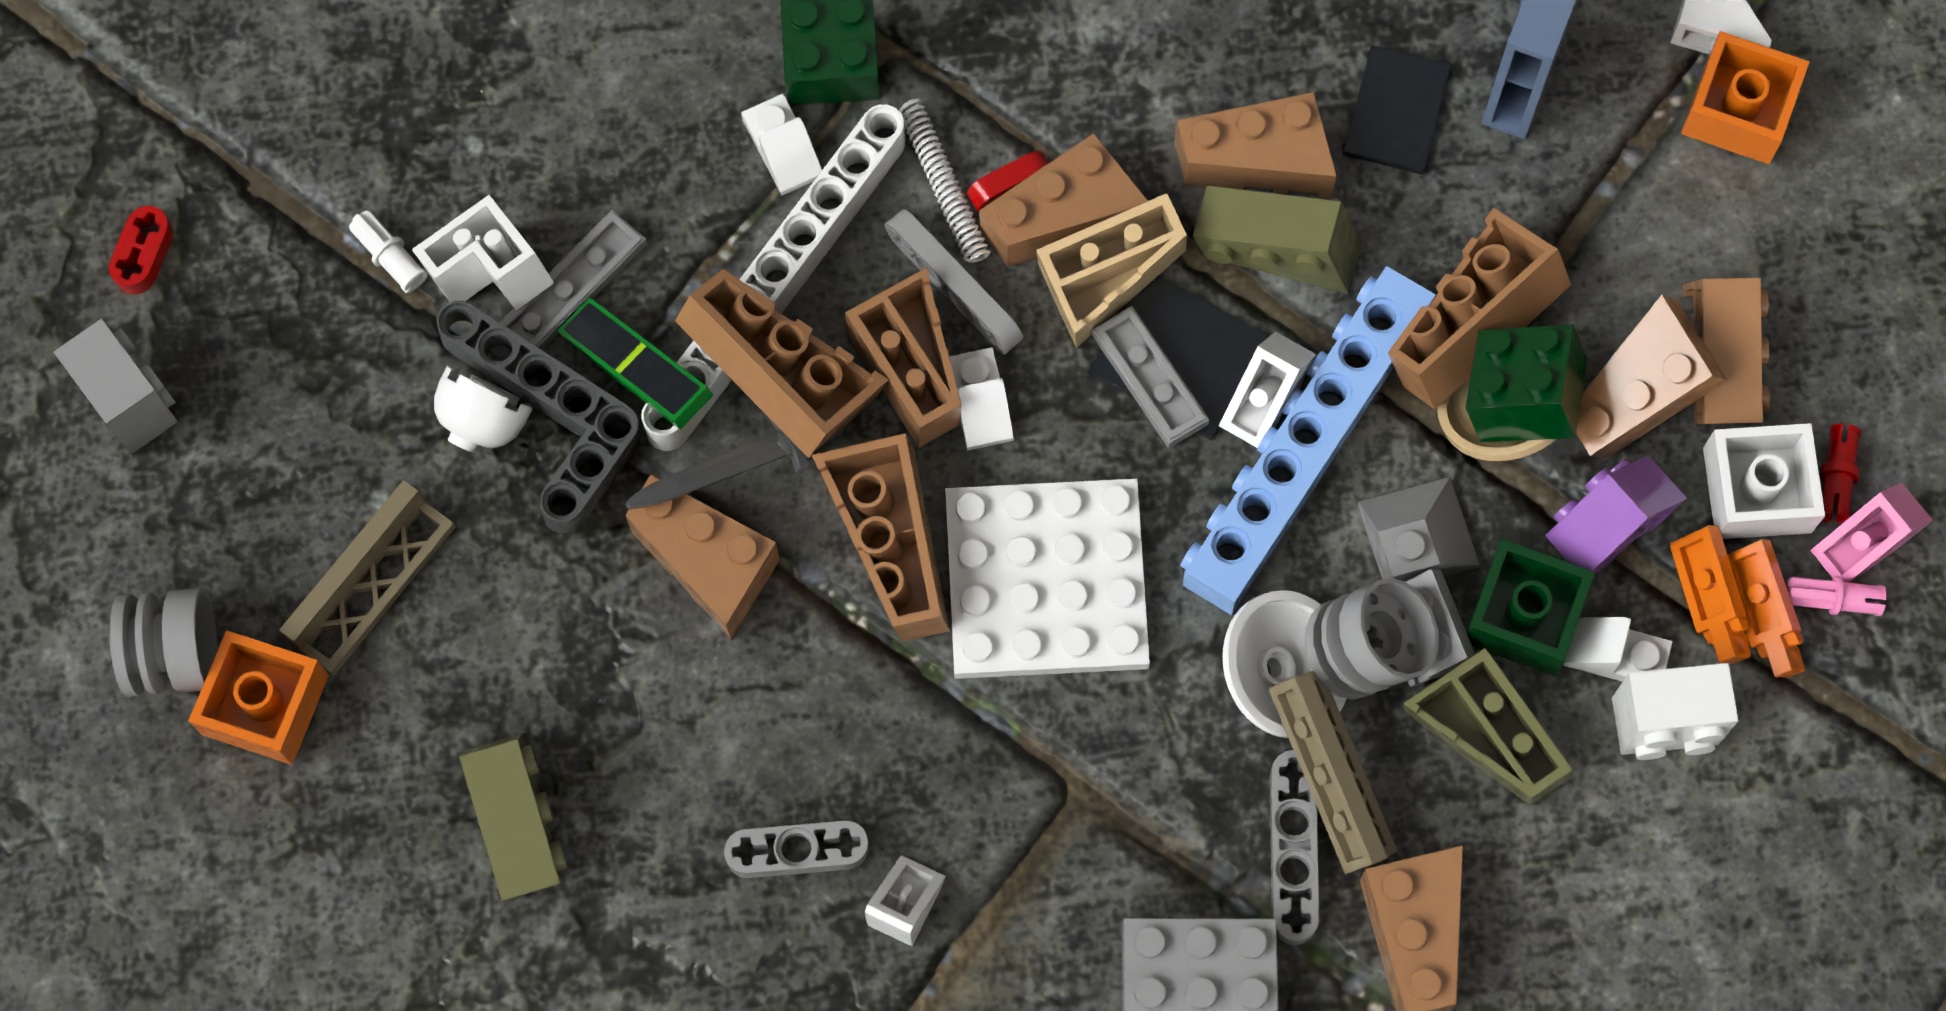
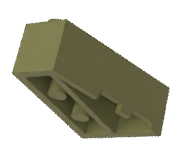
M1215 186L1206 187L1193 233V238L1203 255L1213 262L1220 264L1231 263L1347 294L1350 290L1362 245L1341 201Z
M1486 648L1403 703L1404 713L1530 806L1572 778L1573 769Z
M520 733L466 749L459 758L501 900L504 901L560 884L562 880L560 871L568 869L561 841L552 842L548 822L554 821V817L546 792L539 794L534 774L540 773L532 744L526 746L524 734Z

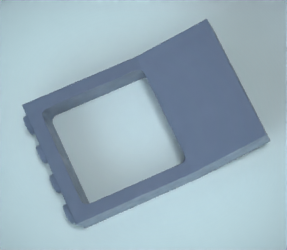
M1519 0V13L1508 39L1481 124L1522 139L1526 138L1577 0Z

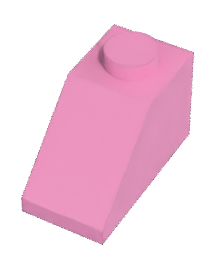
M1900 483L1877 494L1810 551L1832 578L1839 576L1843 579V582L1851 583L1898 550L1931 523L1933 519L1905 485Z

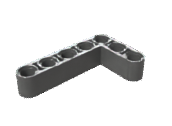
M465 301L447 303L440 309L437 316V328L444 347L451 354L581 437L540 496L543 519L552 531L559 534H569L576 531L585 522L636 450L640 442L639 422L636 413L625 403ZM466 321L472 324L471 330L462 336H455L448 332L450 326L455 322ZM497 346H505L512 351L510 356L503 361L490 360L487 355L489 351ZM543 371L548 373L551 379L542 387H533L526 382L528 377L532 373ZM575 397H584L591 402L589 408L581 413L569 411L566 405ZM615 422H622L631 428L630 432L620 439L611 438L605 433L607 427ZM588 460L598 461L604 466L602 471L594 477L582 476L578 472V468L583 462ZM561 498L570 499L576 504V507L566 516L555 515L550 511V508L556 500Z

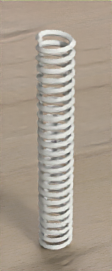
M917 98L909 100L899 109L904 119V128L907 129L906 133L910 136V141L913 142L912 146L916 148V154H919L918 159L921 160L924 172L927 173L926 177L930 179L929 183L933 186L932 190L935 192V197L938 198V203L941 204L944 216L947 217L946 221L950 223L949 228L953 230L952 234L956 236L955 241L958 242L961 254L964 255V261L970 263L981 261L987 258L991 251L986 250L988 245L983 243L985 238L980 237L982 232L978 230L979 225L975 224L976 219L972 218L973 212L969 211L971 207L966 205L967 200L963 199L965 194L961 193L962 188L958 186L959 181L955 180L956 174H952L953 168H950V162L946 161L947 155H943L945 150L941 149L942 144L938 142L939 137L935 136L936 131L932 130L933 124H929L931 119L927 117L928 113L924 111L925 106L921 105L922 100ZM913 103H916L915 106H913V107L909 108L908 110H906V111L904 112V114L902 113V111H903L906 107H908L909 105H911V104H913Z

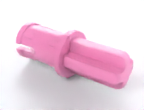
M1792 576L1786 582L1793 606L1828 609L1831 615H1838L1840 611L1882 616L1885 605L1879 604L1878 601L1865 600L1866 598L1886 600V588L1884 585L1876 586L1843 582V579L1839 576L1833 577L1832 581Z

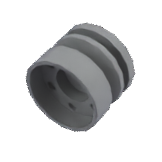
M1387 578L1358 588L1353 593L1341 595L1334 600L1322 603L1310 615L1305 629V649L1311 668L1321 683L1335 695L1355 700L1383 691L1390 686L1423 676L1433 666L1439 649L1438 627L1432 609L1420 592L1405 581Z
M204 588L171 590L167 592L164 600L163 612L153 592H145L140 595L139 599L133 594L116 596L110 618V654L115 678L121 693L125 697H133L143 694L145 689L150 695H157L163 692L167 674L172 687L177 693L201 691L218 651L216 620L208 592Z

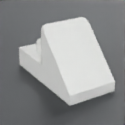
M783 94L741 112L742 120L782 196L814 182L822 171L802 119L800 117L795 118Z
M993 347L949 356L961 401L960 422L967 451L1014 441L1003 379L999 376Z
M1579 617L1563 665L1623 682L1628 673L1666 669L1673 641L1630 630L1631 619L1627 617Z

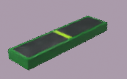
M590 297L557 330L565 341L680 430L713 396L705 384Z

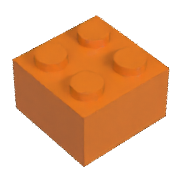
M1719 31L1707 58L1680 134L1770 165L1784 137L1809 61Z
M226 630L188 721L203 736L293 765L329 674L316 659Z

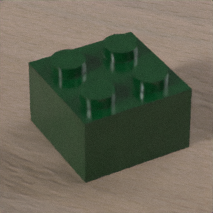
M780 0L784 79L789 106L880 100L873 0Z
M1573 324L1478 331L1465 409L1480 442L1576 438L1587 358Z
M1501 538L1466 630L1471 645L1481 650L1486 648L1492 654L1555 676L1565 660L1595 572Z

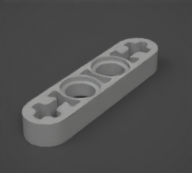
M902 209L885 223V229L897 247L920 271L927 267L930 281L998 352L1005 355L1023 340V334L1013 319L910 212Z
M1294 750L1283 752L1276 758L1270 773L1272 919H1276V936L1284 943L1295 946L1309 941L1318 927L1317 805L1305 777L1299 779L1297 798L1308 796V802L1296 798L1281 802L1278 799V795L1287 798L1289 794V780L1287 777L1280 776L1279 772H1285L1288 763L1297 764V770L1302 772ZM1296 810L1304 814L1308 822L1306 831L1297 836L1285 833L1279 822L1283 813ZM1288 859H1299L1308 867V878L1302 884H1289L1281 876V865ZM1280 893L1290 896L1310 894V900L1301 897L1299 901L1300 917L1309 919V924H1304L1300 933H1292L1291 926L1282 923L1281 918H1287L1290 914L1291 897L1281 900Z

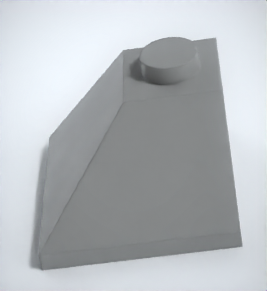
M1450 477L1358 502V508L1382 579L1394 578L1406 582L1431 568L1441 569L1443 576L1448 577L1480 567Z

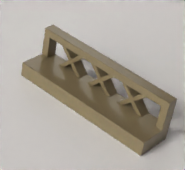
M403 480L279 631L289 644L307 657L318 660L323 668L334 676L456 528L455 524L427 504L419 491ZM420 513L439 526L427 541L409 543L408 527ZM401 537L402 544L394 545ZM410 552H417L411 560ZM403 554L404 569L397 578L379 580L377 565L385 556ZM371 574V582H364ZM387 589L385 593L380 597V590ZM372 591L374 606L367 615L348 618L347 601L354 593ZM340 611V619L333 620ZM357 626L353 630V632L349 634V627ZM341 628L343 644L330 659L311 646L323 631Z
M1314 671L1298 675L1269 688L1272 700L1344 873L1347 874L1387 859V856L1397 853L1398 850L1332 692L1321 683Z

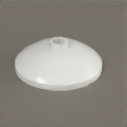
M1272 591L1259 595L1245 603L1230 622L1223 646L1225 679L1236 705L1254 725L1269 734L1288 738L1268 689L1298 675L1313 671L1305 649V629L1311 613L1320 606L1312 598L1294 591ZM1267 664L1270 666L1271 675L1268 672ZM1332 692L1340 712L1347 698L1339 697Z

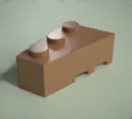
M1314 92L1177 120L1174 145L1185 185L1215 186L1244 190V187L1273 189V193L1288 195V191L1316 193L1319 198L1332 199L1337 176Z
M1093 133L979 210L980 231L1005 265L1010 267L1037 259V249L1148 202V200Z
M1761 278L1700 279L1683 284L1684 298H1693L1694 323L1692 325L1728 380L1693 403L1694 423H1763V413H1768L1770 393L1768 385H1762V365L1768 364L1769 342L1767 337H1762L1761 317H1766L1768 314L1769 300L1767 290L1761 289Z
M650 475L643 488L659 481V479ZM687 494L658 505L629 509L625 516L634 536L669 574L677 579L689 592L692 599L712 617L727 637L732 640L780 560L776 542Z
M1463 845L1367 868L1360 879L1396 1011H1451L1456 1005Z

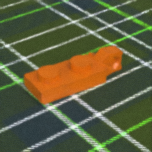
M1708 525L1671 542V552L1696 633L1703 634L1707 643L1714 645L1719 663L1736 664L1750 658L1747 635L1744 633L1745 630H1748L1747 615L1719 526Z
M1762 539L1727 554L1747 615L1748 630H1745L1750 647L1756 648L1762 659L1769 658L1775 677L1789 678L1804 672L1805 668L1800 649L1797 647V645L1803 643L1802 634L1800 633L1802 630L1771 541Z

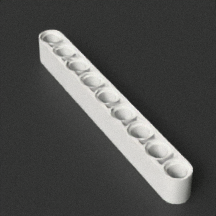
M879 104L870 108L864 114L740 278L742 282L774 302L775 310L782 314L902 154L905 148L904 119L900 111L888 104ZM881 128H889L895 132L887 138H879L873 134ZM855 163H862L868 167V169L859 174H853L846 170ZM827 199H837L841 202L835 209H824L819 206ZM802 234H808L815 238L810 244L805 246H799L792 242L793 239ZM774 270H781L787 273V276L779 282H770L765 279L766 275ZM694 340L677 361V364L695 378L703 381L713 396L681 430L675 425L668 430L654 428L655 422L663 416L648 404H645L642 410V422L648 440L655 448L662 451L675 450L686 442L732 380Z

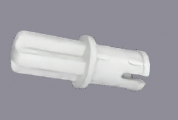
M364 211L354 216L349 226L350 231L373 255L372 262L374 265L383 266L405 293H411L418 289L427 279L428 273L403 248L404 241L401 237H393L370 211Z

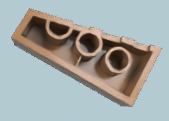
M1495 208L1486 217L1487 227L1479 238L1472 237L1462 250L1464 258L1452 275L1446 273L1437 284L1438 294L1428 307L1422 306L1388 352L1403 387L1434 410L1471 377L1479 330L1526 327L1572 285L1559 250Z
M724 269L720 270L689 296L675 319V322L808 458L870 406L889 381V379L874 370L871 374L852 361L854 356L838 346L835 350L812 335L813 328L801 320L792 321L776 311L774 302Z
M904 433L813 454L814 462L823 477L891 624L901 640L904 642L949 632L948 618L916 455L907 435Z

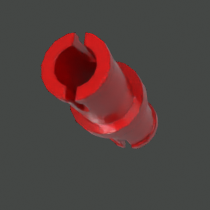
M1844 423L1834 424L1830 427L1827 462L1822 464L1820 470V478L1824 481L1822 498L1825 517L1822 520L1831 523L1833 506L1837 504L1836 524H1842L1851 517L1850 509L1853 486L1858 483L1860 478V469L1856 466L1862 431L1859 427L1849 424L1847 441L1844 443L1842 442Z

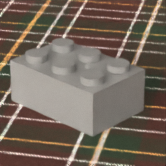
M1123 919L1122 1011H1278L1276 919Z

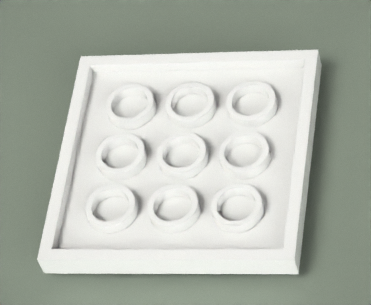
M1137 479L945 488L955 679L1149 669L1150 661Z

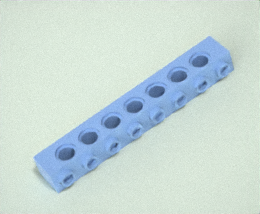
M1388 266L1385 267L1378 280L1372 276L1368 278L1356 301L1361 303L1360 307L1353 317L1347 313L1343 316L1332 335V338L1337 340L1329 354L1321 351L1309 368L1307 375L1312 380L1304 392L1297 388L1294 390L1282 411L1283 414L1287 415L1286 419L1278 430L1271 426L1257 448V451L1262 453L1261 457L1253 468L1246 464L1237 476L1232 486V489L1237 492L1228 507L1220 503L1210 517L1206 528L1211 530L1207 539L1203 545L1194 542L1186 553L1180 565L1186 569L1183 579L1184 587L1232 616L1394 368L1388 355L1389 350L1422 306L1428 307L1435 298L1434 293ZM1375 317L1384 318L1390 323L1391 328L1387 330L1375 329L1368 320ZM1351 354L1359 355L1365 359L1367 365L1361 368L1351 367L1345 362L1344 357ZM1324 392H1333L1339 395L1343 402L1336 406L1326 405L1320 400L1319 395ZM1302 429L1309 430L1317 436L1318 440L1312 444H1303L1295 438L1294 433ZM1277 467L1285 468L1292 474L1293 479L1284 483L1277 482L1270 477L1268 472ZM1248 506H1259L1266 511L1268 517L1262 521H1252L1244 515L1243 510ZM1232 544L1237 546L1243 555L1237 560H1226L1219 555L1217 549L1222 545Z

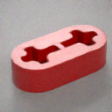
M1043 151L1028 153L978 179L970 186L967 195L979 214V210L1050 162Z
M155 206L139 207L130 214L110 259L108 268L110 276L119 289L127 294L136 295L144 293L151 288L172 241V224L163 211ZM153 221H155L159 231L149 232L145 240L140 230L141 227H150ZM137 261L142 272L141 274L133 273L128 279L123 270L124 268H133Z

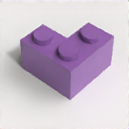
M1649 455L1633 463L1626 458L1611 471L1605 468L1596 474L1585 485L1589 493L1580 502L1577 499H1573L1562 507L1553 517L1558 524L1545 536L1569 563L1593 571L1596 574L1605 569L1636 538L1656 529L1687 498Z

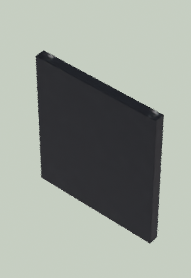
M1157 276L1132 298L1127 308L1133 306L1209 418V425L1197 433L1212 440L1213 436L1218 433L1219 424L1257 347L1269 335ZM1101 350L1096 359L1090 364L1088 374L1134 398Z

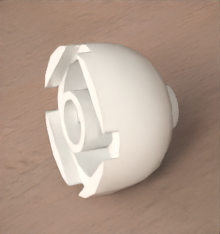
M447 365L434 395V411L439 423L451 432L448 441L474 453L477 445L497 448L513 440L525 425L533 406L529 403L520 404L519 408H517L516 405L520 399L519 397L471 374L469 379L462 375L456 378L460 369Z

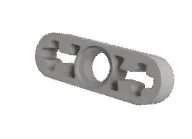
M852 821L743 829L733 833L726 841L724 847V856L728 867L734 874L743 878L854 869L865 861L869 852L866 832L859 824ZM845 833L851 835L852 841L860 842V846L852 848V856L842 857L840 849L837 848L825 849L827 860L818 861L820 848L816 835L825 834V845L840 843L841 834ZM799 836L810 842L811 852L804 861L795 863L787 860L783 856L782 850L788 839ZM775 838L774 853L778 864L769 865L770 858L768 854L753 856L752 865L748 866L743 865L740 857H734V852L742 851L744 842H751L754 850H769L766 840Z

